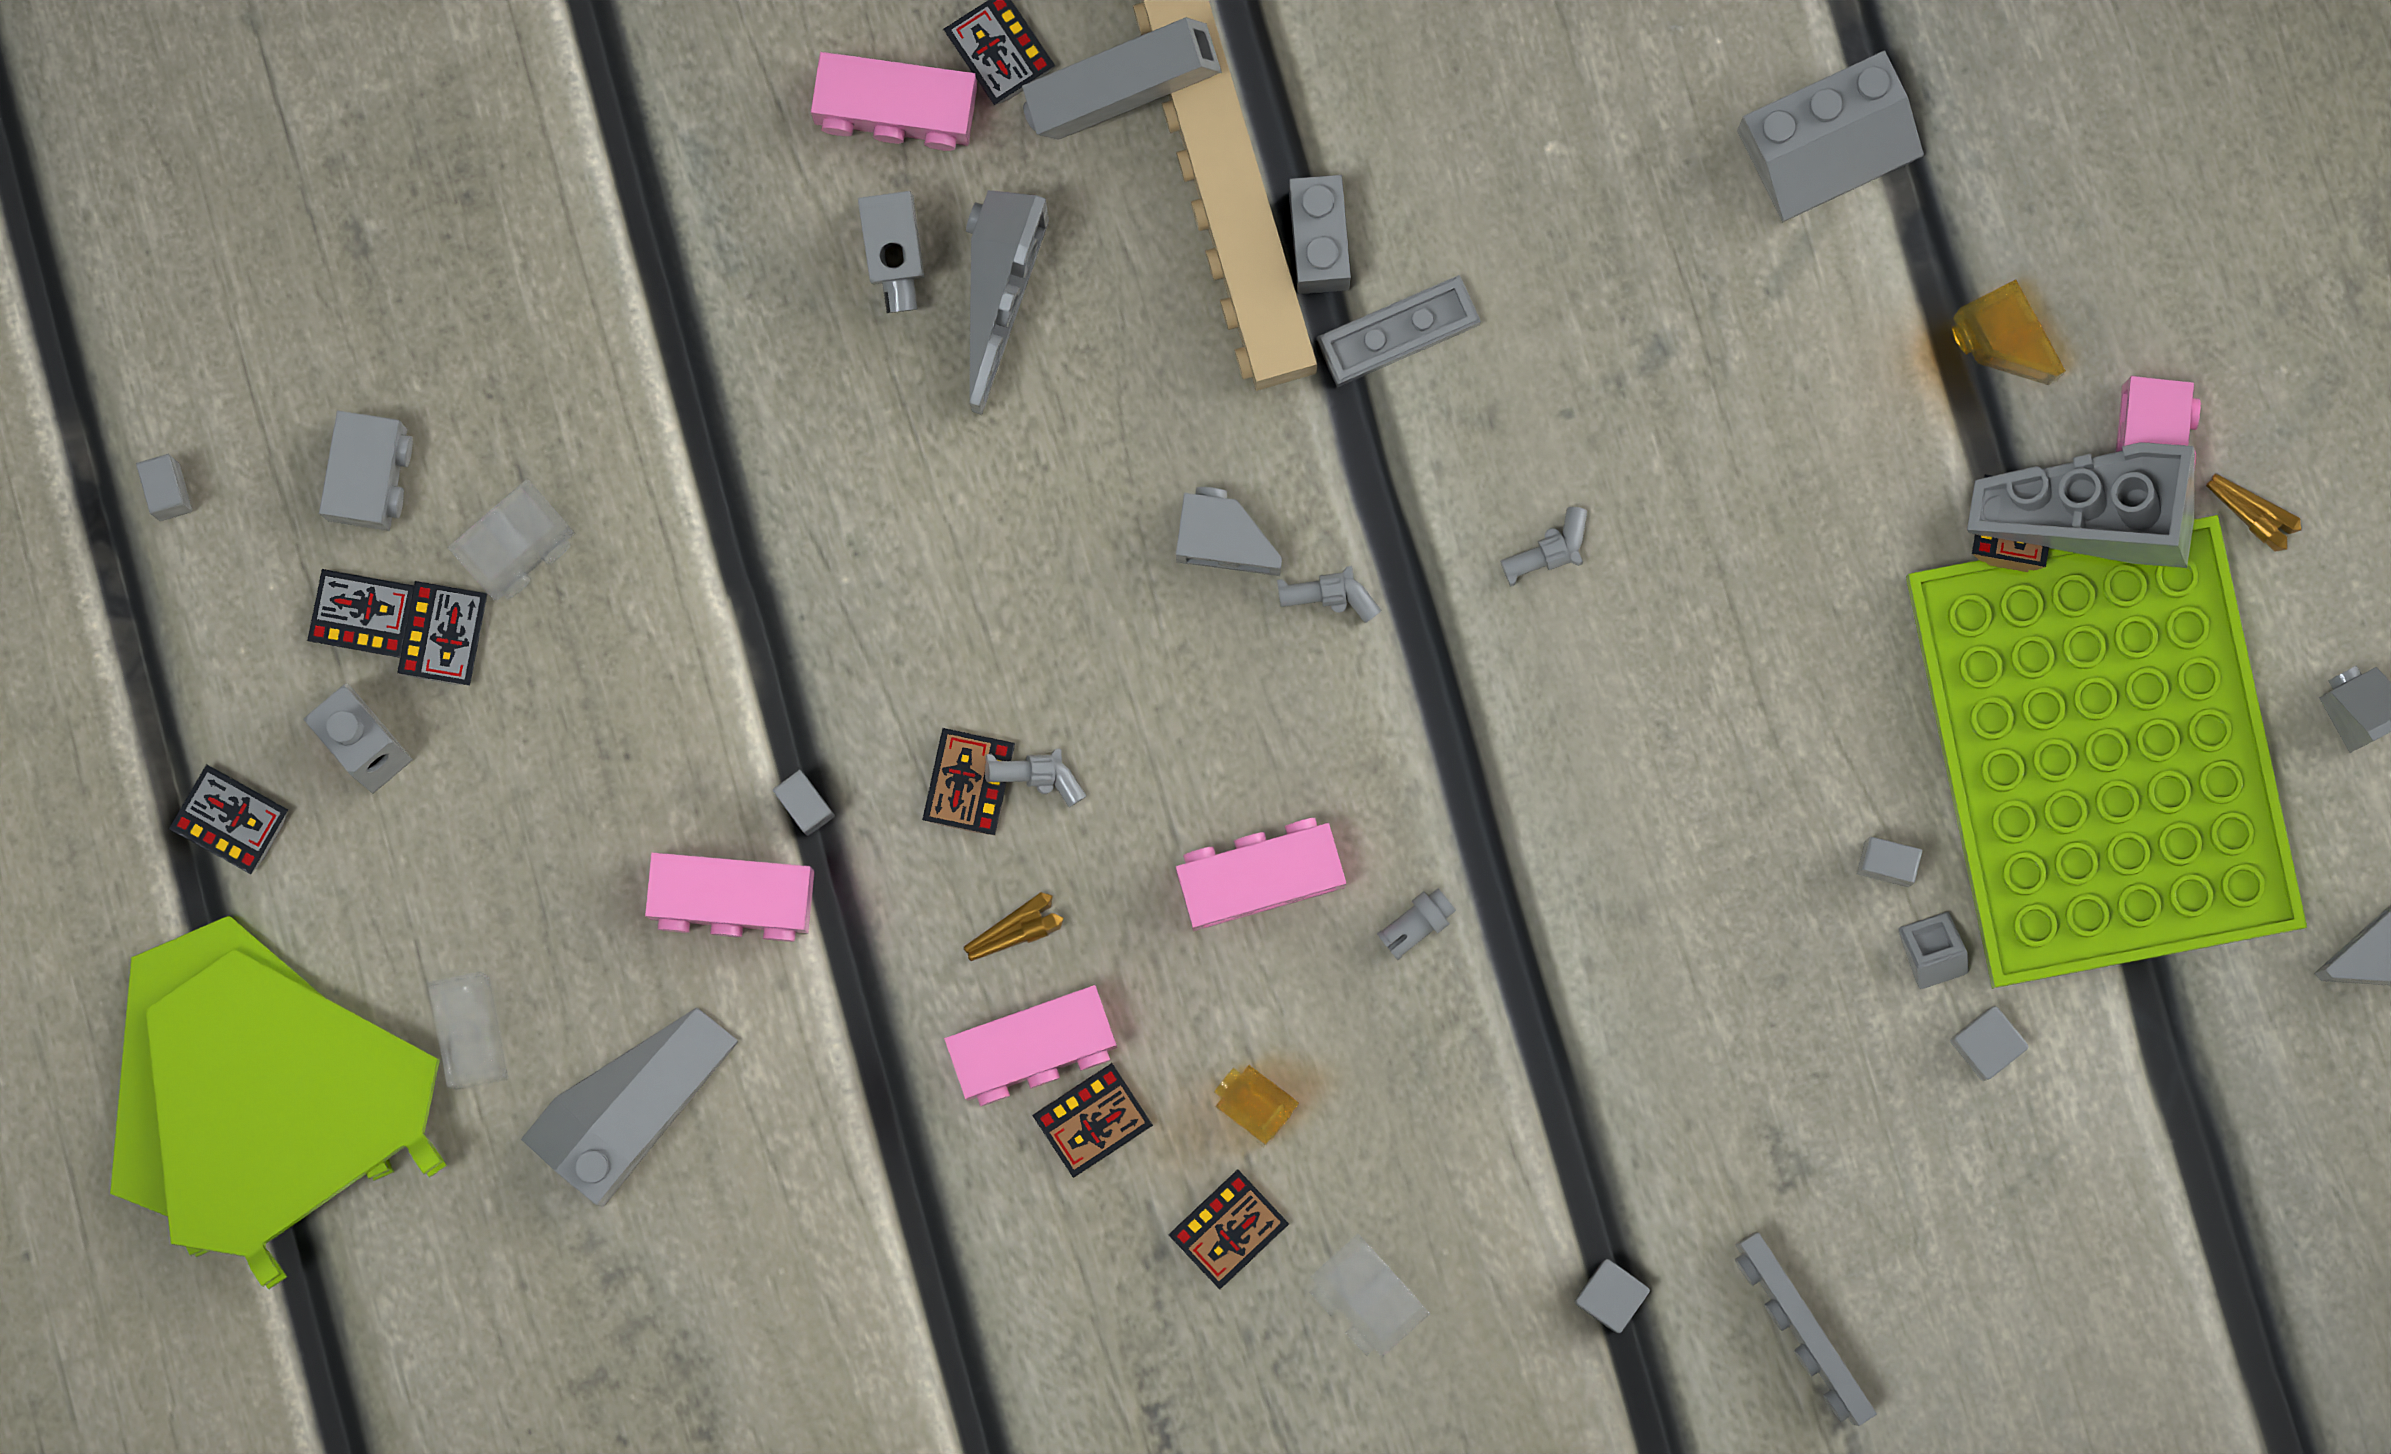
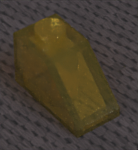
M2016 279L1961 307L1953 317L1956 325L1952 327V331L1959 347L1965 354L1972 352L1978 364L2045 385L2058 381L2066 372Z
M1250 1065L1247 1066L1242 1074L1233 1068L1214 1091L1221 1098L1216 1104L1215 1109L1264 1149L1299 1106L1298 1101Z

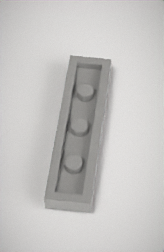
M1759 1232L1752 1233L1735 1244L1742 1254L1735 1259L1739 1269L1752 1286L1758 1282L1763 1286L1771 1299L1764 1304L1767 1312L1781 1331L1788 1327L1791 1329L1800 1343V1346L1794 1349L1797 1358L1811 1377L1819 1372L1830 1389L1829 1392L1823 1395L1824 1399L1837 1419L1843 1422L1848 1418L1852 1425L1860 1426L1876 1416L1877 1413Z

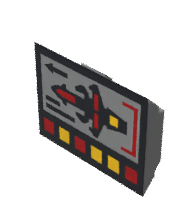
M987 0L943 29L971 72L975 73L977 81L993 105L1016 96L1023 91V85L1042 78L1055 67V64L1012 0Z
M322 569L307 641L400 658L414 585Z
M415 581L397 673L419 679L470 686L488 593Z
M206 764L169 829L245 872L252 874L265 858L281 830L288 809Z

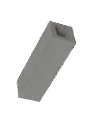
M1185 17L1023 85L1022 88L1027 101L1024 103L1023 109L1028 124L1036 131L1037 135L1059 140L1222 73L1207 23Z

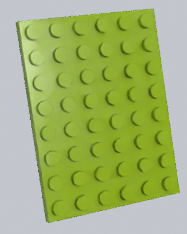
M2218 515L2194 519L2187 568L2133 564L2049 548L2046 567L2034 571L2028 570V572L1990 566L1986 562L1978 560L1910 573L1906 576L1992 989L2307 928Z

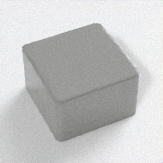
M170 454L136 463L148 509L152 516L159 521H164L193 511L180 464Z
M798 770L773 789L775 795L807 836H810L835 817L834 813L801 770Z
M1869 837L1864 842L1857 874L1910 887L1915 883L1922 850L1876 837Z
M1996 1006L1987 1009L1950 1040L1982 1081L1994 1077L2028 1049V1044Z
M1606 1259L1597 1267L1576 1297L1574 1303L1613 1332L1620 1333L1650 1290L1615 1263Z

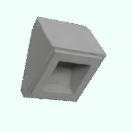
M1949 912L1898 928L1914 978L1920 989L1964 976L1968 973V954Z

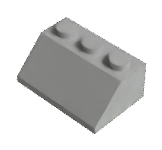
M1885 50L1743 116L1737 129L1782 223L1924 156L1908 96Z

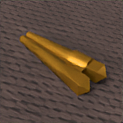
M2214 474L2212 480L2206 485L2249 527V530L2257 538L2266 543L2274 552L2287 550V536L2280 532L2279 528L2288 534L2302 531L2299 517L2218 474Z
M1040 892L965 945L964 951L969 953L968 959L974 961L1026 941L1028 943L1049 936L1048 933L1060 930L1063 917L1054 913L1043 918L1041 915L1043 911L1051 908L1053 895Z

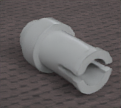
M1439 888L1429 896L1423 891L1412 900L1414 906L1383 931L1377 933L1397 960L1402 958L1404 953L1433 930L1438 934L1450 924L1446 918L1453 914L1456 909Z

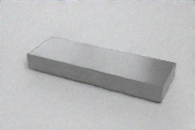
M1460 275L1322 334L1316 337V341L1336 386L1340 387L1480 326L1481 321Z

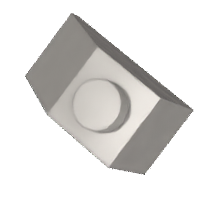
M1196 487L1195 494L1184 493L1176 563L1280 576L1282 557L1236 499L1227 498V491L1212 487Z
M2355 666L2328 680L2333 690L2319 697L2349 753L2391 732V682L2377 667L2361 674L2358 667Z
M2391 905L2314 974L2321 981L2391 986Z

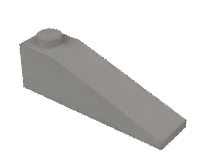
M988 190L983 204L974 203L967 222L966 232L973 234L971 238L970 406L972 412L980 415L983 414L1049 223L1046 199L1036 195Z
M2139 442L2122 446L2123 451L2097 457H2091V454L2074 457V462L2045 469L2035 466L1975 480L1967 530L1970 534L2041 545L2052 549L2133 564L2187 568L2194 524V447Z
M695 1008L555 1097L521 1140L555 1172L594 1204L605 1206L738 1043V1040L700 1009Z

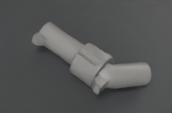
M1568 507L1562 535L1557 529H1548L1545 532V539L1538 541L1539 547L1501 560V566L1510 587L1516 584L1518 576L1545 566L1548 570H1552L1568 563H1573L1577 566L1582 565L1583 561L1578 550L1583 542L1587 510L1579 507Z
M1347 566L1342 573L1319 575V581L1288 585L1283 579L1277 580L1281 607L1322 602L1323 607L1331 606L1333 611L1340 613L1346 609L1347 599L1364 623H1367L1382 611L1365 588L1354 580L1352 566Z
M1055 749L1051 755H1027L1025 761H997L992 754L985 756V778L987 782L1027 781L1028 787L1037 786V790L1041 794L1051 792L1054 784L1068 807L1075 805L1086 797L1071 771L1062 763L1061 749Z

